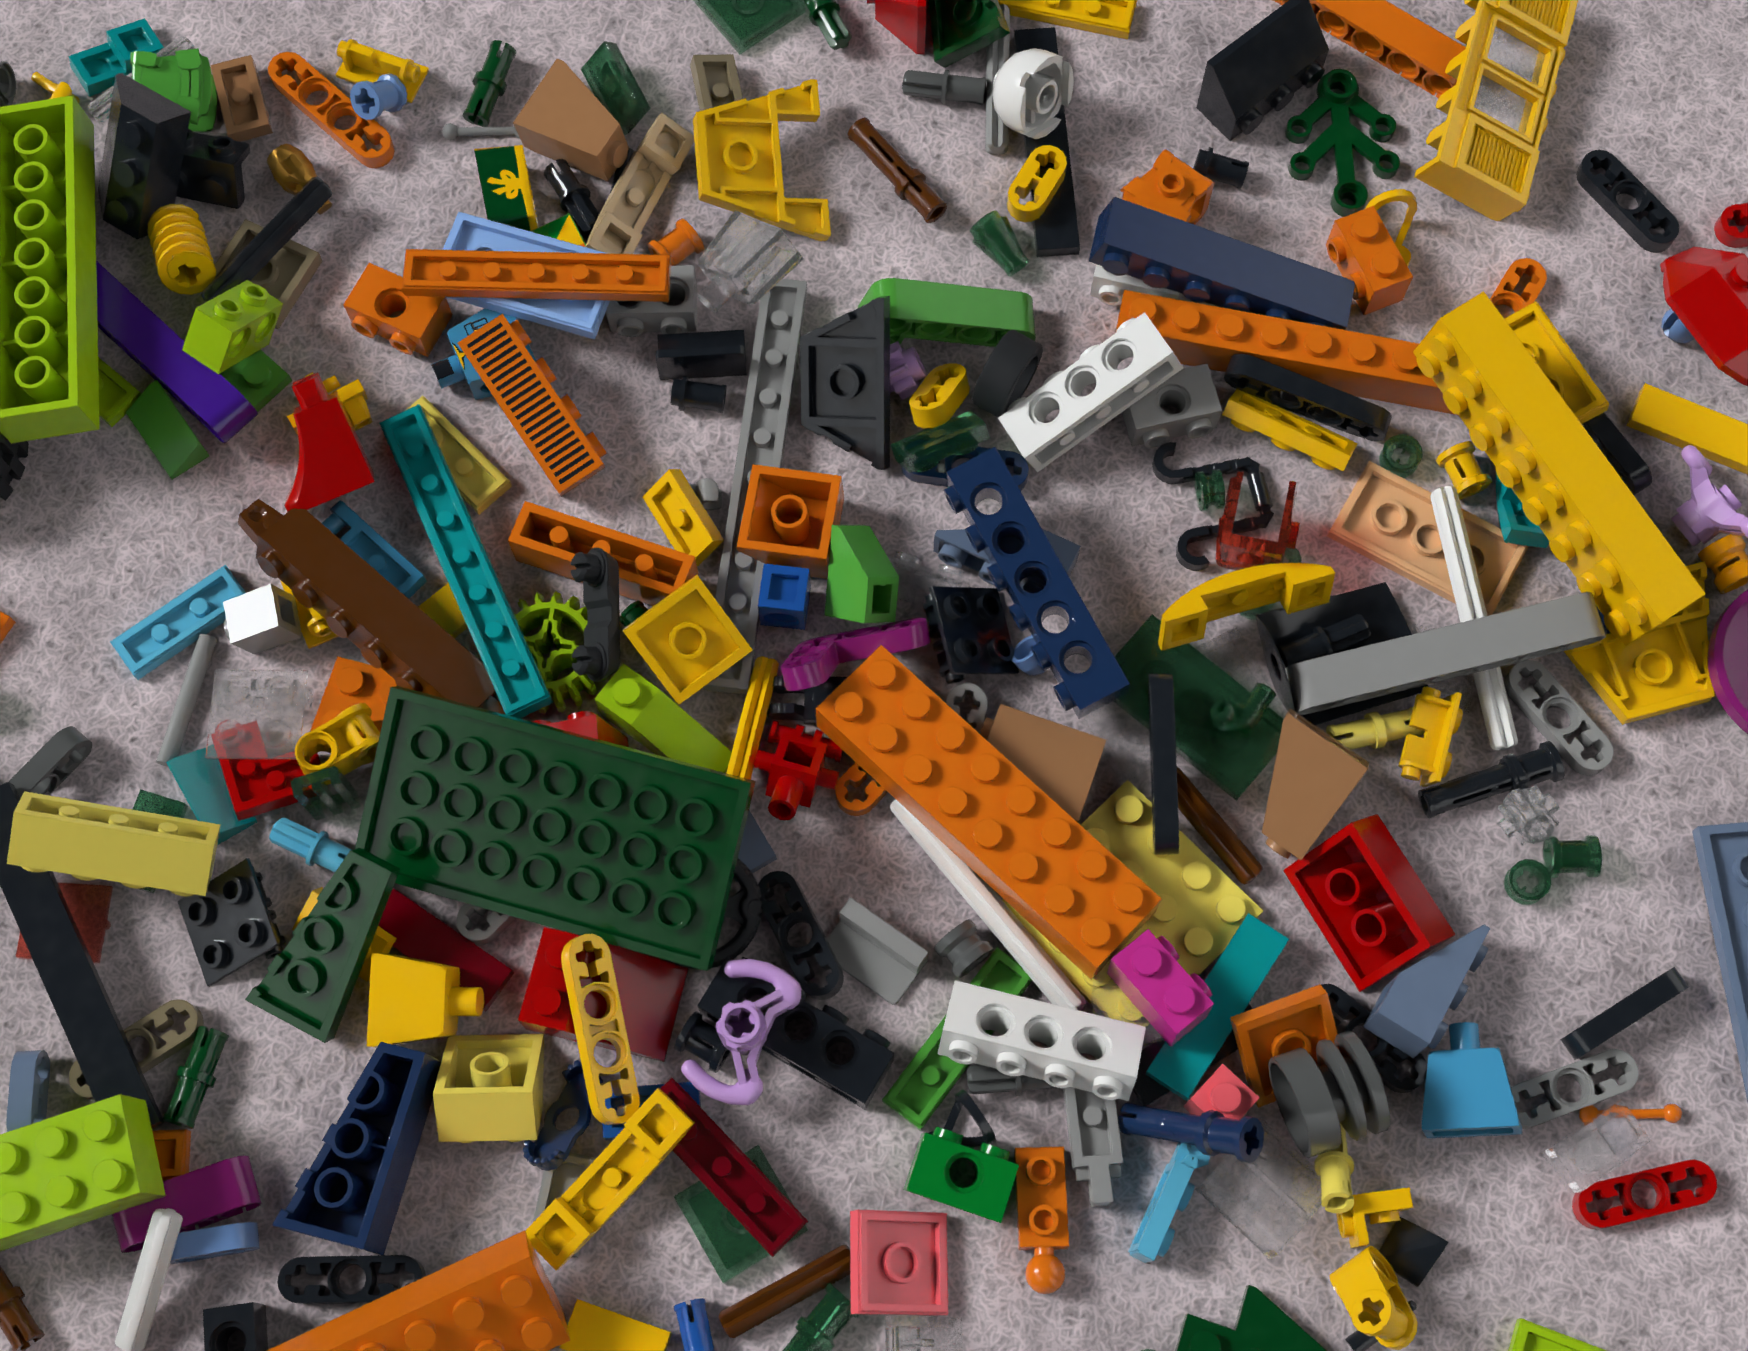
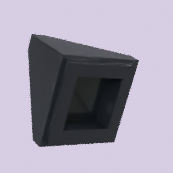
M1400 1217V1221L1394 1223L1379 1251L1387 1259L1396 1274L1419 1287L1444 1251L1448 1241Z

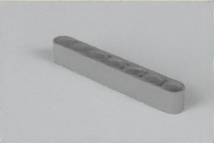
M1584 592L1306 660L1286 667L1285 670L1295 712L1305 715L1582 647L1606 638V634L1592 592Z

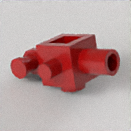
M773 721L768 743H779L776 752L773 754L758 750L754 768L769 772L765 794L771 797L768 811L776 819L786 821L794 818L799 805L811 807L818 786L835 790L840 772L823 768L825 756L833 758L835 762L840 763L844 751L830 738L824 737V732L816 729L814 736L805 734L806 727L797 724L794 729L780 725L778 721Z

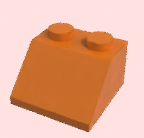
M752 464L737 541V551L765 564L809 568L810 577L827 579L832 525H840L844 504L842 476Z

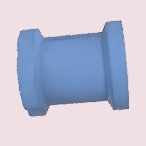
M391 73L379 76L376 82L361 81L353 85L350 91V101L358 116L365 120H373L379 117L383 111H400L407 102V92L404 84L396 75Z

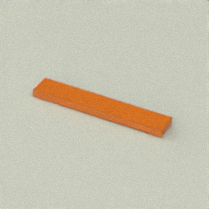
M406 249L402 290L405 296L669 302L671 258L670 255Z

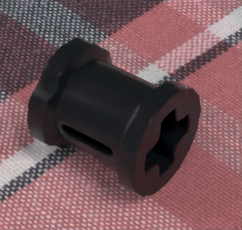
M697 1011L689 1017L674 1045V1049L680 1053L687 1050L709 1063V1069L715 1073L720 1070L731 1052L724 1047L716 1028L703 1021V1015ZM698 1037H700V1038H702L703 1040L709 1042V1043L712 1044L714 1047H712V1046L708 1045L707 1043L703 1042V1041L700 1040Z

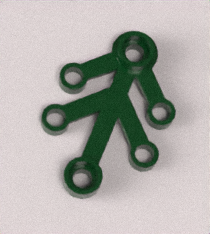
M1334 69L1319 80L1316 89L1318 98L1300 115L1289 119L1285 135L1292 143L1301 144L1306 142L1310 137L1312 126L1326 113L1331 111L1332 124L1303 152H1298L1292 156L1288 171L1291 177L1296 180L1303 181L1309 179L1314 172L1316 163L1334 147L1337 185L1334 188L1330 203L1336 214L1345 217L1363 210L1368 198L1366 187L1361 182L1355 180L1352 148L1374 164L1372 165V170L1381 179H1390L1396 175L1400 166V159L1396 153L1384 150L1373 141L1387 142L1393 137L1396 130L1394 118L1387 114H1381L1358 96L1359 85L1351 72L1345 69ZM1332 89H1339L1344 94H1337ZM1349 112L1370 126L1369 135L1372 139L1350 123ZM1376 125H1386L1389 131L1381 132L1376 128ZM1301 126L1306 132L1296 133L1292 127ZM1388 161L1393 165V168L1385 169L1379 162ZM1303 162L1308 165L1309 169L1300 170L1295 164ZM1341 199H1350L1354 202V205H1347Z

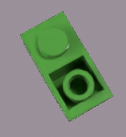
M832 525L824 616L864 624L895 622L899 575L871 527L868 525Z

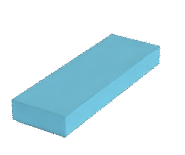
M224 565L110 641V643L133 676L139 680L197 641L199 634H207L224 623L226 616L223 602L246 592L228 567Z

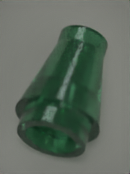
M997 210L983 216L970 229V233L974 237L972 243L999 265L1009 277L1029 263L1007 216L1001 217Z

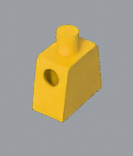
M371 953L367 1047H377L380 1042L397 1045L455 1036L458 1030V1016L480 1017L484 1008L483 989L481 987H459V967L395 954Z

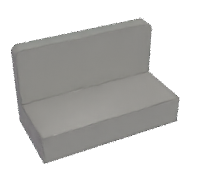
M850 897L839 912L840 921L827 937V940L842 970L890 1004L896 1005L927 963L929 952Z

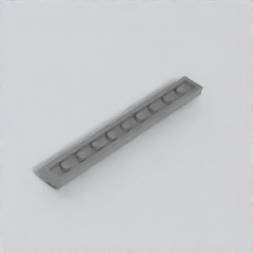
M764 277L715 595L716 601L753 651L705 685L703 690L746 695L752 674L760 620L758 600L765 563L737 551V541L752 464L782 468L807 296V281Z

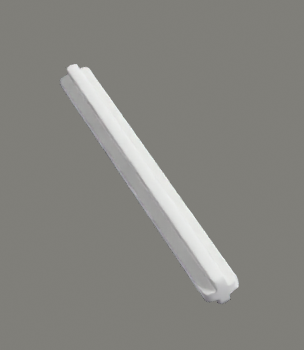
M1454 486L1435 489L1431 493L1430 498L1460 622L1488 616L1457 489ZM1500 667L1473 673L1491 748L1496 751L1513 748L1518 744V738Z
M895 799L890 805L891 812L1048 1000L1054 1005L1079 1011L1082 1010L1086 1004L1085 998L996 892Z

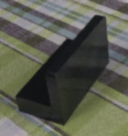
M744 330L657 335L658 350L656 351V363L660 380L682 379L683 376H688V379L747 375Z

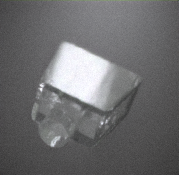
M735 210L698 259V266L710 281L697 296L707 308L715 313L719 311L730 297L748 305L756 304L804 258L782 229Z

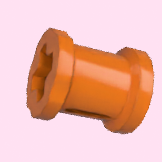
M683 218L676 222L675 229L659 241L651 240L647 243L651 255H670L671 266L678 265L694 252L699 254L704 250L701 238Z

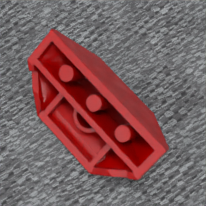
M1694 246L1666 258L1660 264L1661 272L1664 273L1665 301L1717 368L1739 383L1748 386L1747 256L1743 253Z

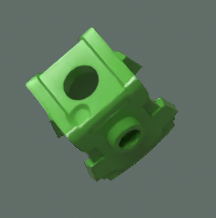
M199 48L175 51L176 55L157 57V54L152 52H131L130 63L133 80L189 110L191 116L188 129L191 131L205 134L207 131L213 130L217 115V91L213 74H211L209 60L200 54Z

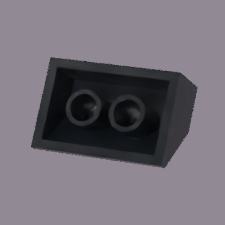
M1287 1L1207 61L1196 108L1229 141L1242 132L1245 135L1253 132L1260 125L1265 114L1272 109L1275 111L1282 110L1292 100L1297 90L1302 86L1306 88L1312 87L1323 76L1325 72L1323 67L1329 48L1310 1Z
M122 73L115 76L98 194L103 220L138 240L148 236V222L156 210L162 206L175 204L191 112Z

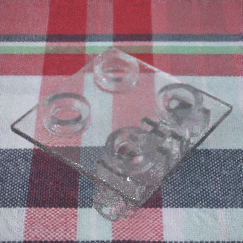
M215 669L205 757L207 759H296L295 746L299 738L302 737L304 709L311 708L313 702L312 691L306 690L308 671Z

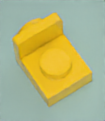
M1410 1187L1354 1194V1206L1352 1209L1344 1213H1337L1340 1235L1342 1238H1349L1350 1248L1369 1245L1365 1216L1369 1215L1370 1225L1400 1221L1399 1211L1413 1208Z

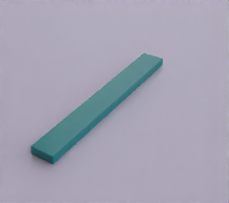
M418 404L380 422L379 424L505 714L522 718L554 703L424 410Z

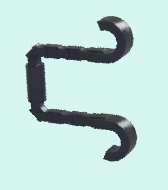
M1168 442L1156 450L1152 462L1153 472L1159 480L1167 484H1179L1244 470L1249 473L1247 481L1255 509L1260 511L1259 517H1250L1214 526L1207 525L1192 528L1180 536L1176 546V557L1179 563L1186 569L1201 571L1208 568L1210 562L1205 556H1192L1187 551V545L1196 541L1213 539L1214 537H1223L1239 532L1243 533L1266 528L1274 516L1270 509L1273 506L1264 473L1259 471L1260 464L1250 457L1203 465L1202 467L1171 470L1164 465L1163 460L1166 457L1174 456L1176 442Z

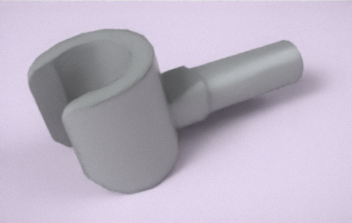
M704 478L698 480L696 484L690 483L705 510H719L722 507V492L714 480Z

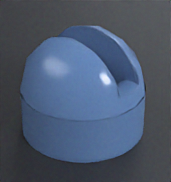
M1672 309L1666 311L1662 318L1661 327L1668 338L1673 339L1677 343H1688L1695 339Z
M1031 635L1015 646L1012 661L1022 672L1036 676L1045 671L1041 669L1031 650V646L1036 644Z

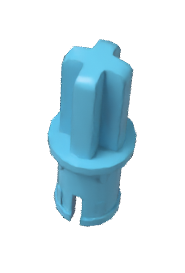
M281 818L276 821L269 836L272 843L305 858L307 865L313 866L318 864L334 873L352 850L329 839V834L325 831H321L318 834L287 818Z

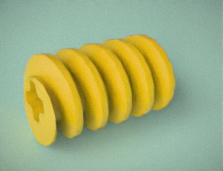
M169 204L156 210L148 222L147 233L161 282L169 290L178 294L193 295L203 292L215 279L216 268L210 253L204 227L199 220V214L183 204Z

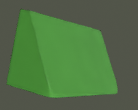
M157 380L152 382L127 410L126 414L172 480L209 457L203 445Z

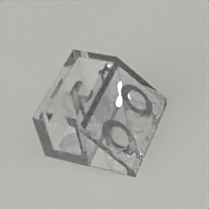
M1260 1117L1259 1121L1262 1123L1264 1130V1142L1259 1157L1254 1162L1247 1163L1239 1161L1235 1155L1226 1154L1195 1190L1268 1259L1280 1255L1320 1208L1322 1197L1320 1176L1314 1170V1165Z

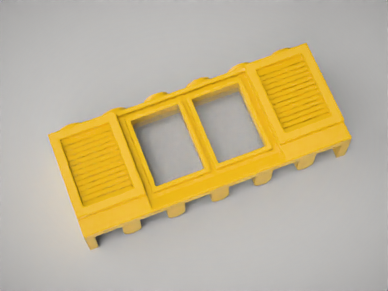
M1464 0V4L1476 10L1475 15L1461 24L1455 33V39L1467 44L1464 51L1450 60L1445 70L1446 74L1457 79L1456 85L1443 93L1436 103L1438 110L1448 114L1447 119L1434 128L1426 139V144L1438 150L1437 156L1418 168L1415 172V178L1495 221H1500L1526 206L1530 196V188L1536 165L1539 160L1540 151L1538 148L1541 136L1548 125L1546 116L1550 101L1557 90L1555 81L1559 66L1565 58L1566 50L1564 47L1568 43L1578 0Z

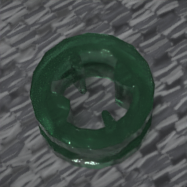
M1405 434L1394 435L1385 442L1380 452V466L1402 478H1406L1412 475L1420 464L1423 456L1422 447L1412 436ZM1395 449H1402L1401 454H1404L1405 451L1409 453L1410 457L1406 464H1399V458L1396 462L1391 458Z
M1220 469L1212 470V473L1208 476L1203 471L1196 472L1195 492L1200 511H1207L1211 505H1214L1216 509H1224L1225 485Z
M1524 859L1517 862L1507 871L1504 878V888L1507 895L1521 905H1531L1538 902L1549 892L1551 887V875L1548 869L1542 863L1533 859ZM1523 871L1530 872L1529 878L1534 875L1538 880V885L1532 889V893L1525 892L1527 887L1524 886L1521 889L1516 882L1523 875Z

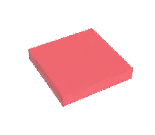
M883 1210L850 1211L851 1314L948 1315L947 1213Z

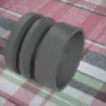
M1346 1031L1337 1034L1334 1043L1328 1039L1318 1041L1316 1046L1317 1064L1306 1049L1297 1048L1270 1058L1268 1063L1269 1076L1278 1108L1288 1132L1303 1156L1311 1158L1339 1148L1342 1143L1340 1124L1349 1136L1356 1141L1365 1138L1367 1129L1374 1134H1379L1389 1129L1390 1110L1382 1079L1366 1047L1354 1032Z

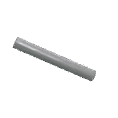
M199 634L156 763L168 766L166 762L179 755L217 643V639L213 636Z

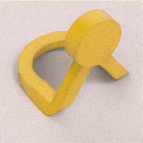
M1394 189L1375 196L1367 204L1366 208L1374 206L1377 211L1383 205L1394 201H1402L1408 204L1405 219L1395 240V245L1406 265L1409 266L1411 253L1409 249L1402 245L1417 211V201L1412 192L1405 189Z

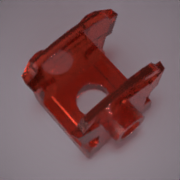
M1237 471V476L1230 478L1224 514L1222 518H1219L1218 537H1216V563L1222 568L1231 570L1283 563L1286 548L1295 549L1300 527V522L1291 521L1297 494L1295 492L1296 482H1289L1277 542L1232 533L1244 472Z

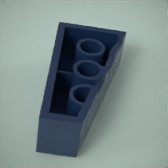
M380 1042L347 1097L348 1105L336 1125L332 1123L322 1139L325 1144L310 1169L305 1168L295 1185L298 1189L285 1210H280L272 1225L384 1255L433 1100V1091L441 1061L425 1052Z

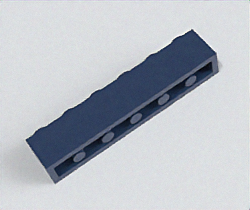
M1113 197L1098 217L1089 262L1102 266L1103 269L1110 273L1126 274L1143 280L1150 287L1166 288L1181 293L1191 301L1207 302L1222 308L1343 330L1348 326L1355 288L1353 280L1117 197Z

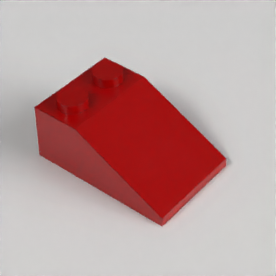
M544 927L518 1021L526 1030L577 1042L561 963V953L564 946L570 940L580 935ZM607 943L614 967L630 1052L632 1055L665 1062L689 969ZM583 944V951L576 953L577 961L585 962L588 967L589 963L595 960L594 951L587 952ZM589 973L588 978L580 980V985L583 987L593 982H601V977L597 975L590 978ZM590 991L585 997L584 1008L589 1016L600 1019L606 1012L607 1003L600 993ZM599 1040L595 1045L616 1051L614 1045L607 1040Z

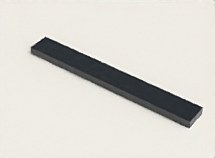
M6 782L0 785L1 889L95 1102L119 1094L146 1100L153 1129L165 1122L53 871L30 872L21 866L7 864L13 813L20 801V797L15 786L10 782Z

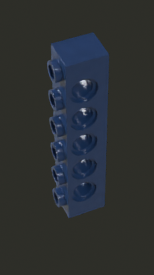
M996 447L947 471L949 487L943 490L945 497L954 513L957 514L962 511L970 526L965 528V531L975 551L979 553L984 550L992 563L991 566L987 567V571L999 592L1006 589L1014 604L1009 607V610L1020 631L1028 628L1036 644L1031 646V650L1043 671L1050 668L1059 683L1053 689L1064 710L1068 711L1073 708L1078 719L1126 695L1129 690V681ZM984 499H994L1001 504L1000 510L990 515L981 513L976 507ZM1015 537L1024 546L1017 553L1008 554L1001 551L998 544L1004 538ZM1028 576H1037L1045 582L1046 586L1038 593H1028L1021 588L1020 583ZM1050 615H1059L1067 621L1068 626L1060 633H1051L1043 627L1042 622ZM1080 654L1089 660L1091 666L1087 671L1077 674L1069 671L1064 662L1069 656Z

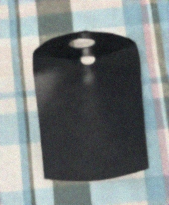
M1386 582L1330 596L1329 603L1287 614L1284 608H1279L1255 615L1268 671L1273 681L1274 689L1287 712L1290 708L1295 711L1285 666L1277 649L1279 646L1289 644L1314 633L1313 629L1316 626H1320L1323 629L1356 614L1362 615L1367 621L1371 636L1369 639L1339 652L1412 635ZM1274 666L1279 667L1281 673V680L1279 679ZM1428 685L1301 716L1317 726L1360 711L1420 694L1422 688L1428 687Z

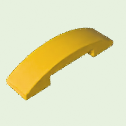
M1275 563L1248 567L1213 578L1181 596L1162 614L1158 645L1161 651L1204 639L1207 622L1279 601L1287 614L1329 603L1335 571L1331 566L1319 564Z
M657 1088L624 1124L625 1128L561 1197L555 1198L527 1228L526 1233L533 1248L556 1271L559 1270L648 1179L681 1141L694 1122L660 1088Z

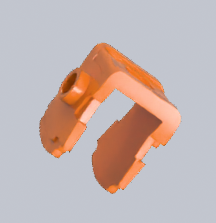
M1165 149L1158 156L1151 170L1141 178L1138 176L1120 191L1123 192V200L1195 225L1208 209L1214 182Z

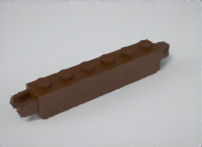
M258 499L239 514L238 525L256 544L255 558L261 569L268 576L279 578L292 590L294 597L300 604L306 608L316 610L326 619L329 628L337 636L348 638L361 650L362 656L370 665L375 668H382L395 679L397 686L505 714L501 703L495 699L496 691L484 664L306 509H291L283 515Z

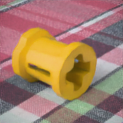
M1472 441L1456 444L1436 458L1439 467L1446 469L1454 487L1457 489L1459 500L1480 493L1493 482L1489 474H1483L1473 455L1475 447Z

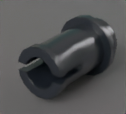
M1209 147L1208 151L1199 149L1193 169L1209 179L1241 189L1248 171L1249 162L1213 153V148Z
M683 376L682 380L674 379L671 390V405L679 406V411H684L685 407L723 413L727 385L688 381V376Z

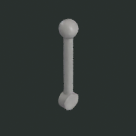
M449 123L442 130V134L447 140H455L458 136L515 135L516 138L520 139L515 126L457 127Z

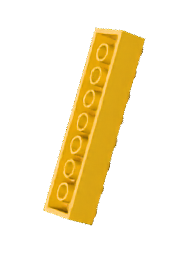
M1484 291L1441 317L1413 351L1417 357L1419 369L1426 377L1433 379L1443 393V400L1447 408L1452 413L1459 415L1469 429V435L1474 445L1479 450L1485 451L1496 466V473L1500 481L1506 487L1511 488L1522 502V508L1526 517L1533 524L1538 525L1548 538L1552 553L1558 560L1566 563L1577 578V586L1581 593L1592 592L1596 606L1603 614L1604 623L1610 633L1620 638L1626 646L1704 596L1706 593L1486 293Z

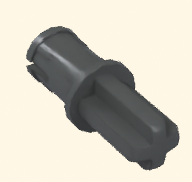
M908 70L903 77L902 90L906 96L941 99V104H946V100L984 105L987 78L950 75V70H945L944 74Z
M971 1065L967 1069V1085L971 1094L1015 1091L1016 1096H1021L1022 1091L1057 1088L1049 1085L1044 1080L1024 1075L1009 1076L999 1072L996 1068L983 1065Z

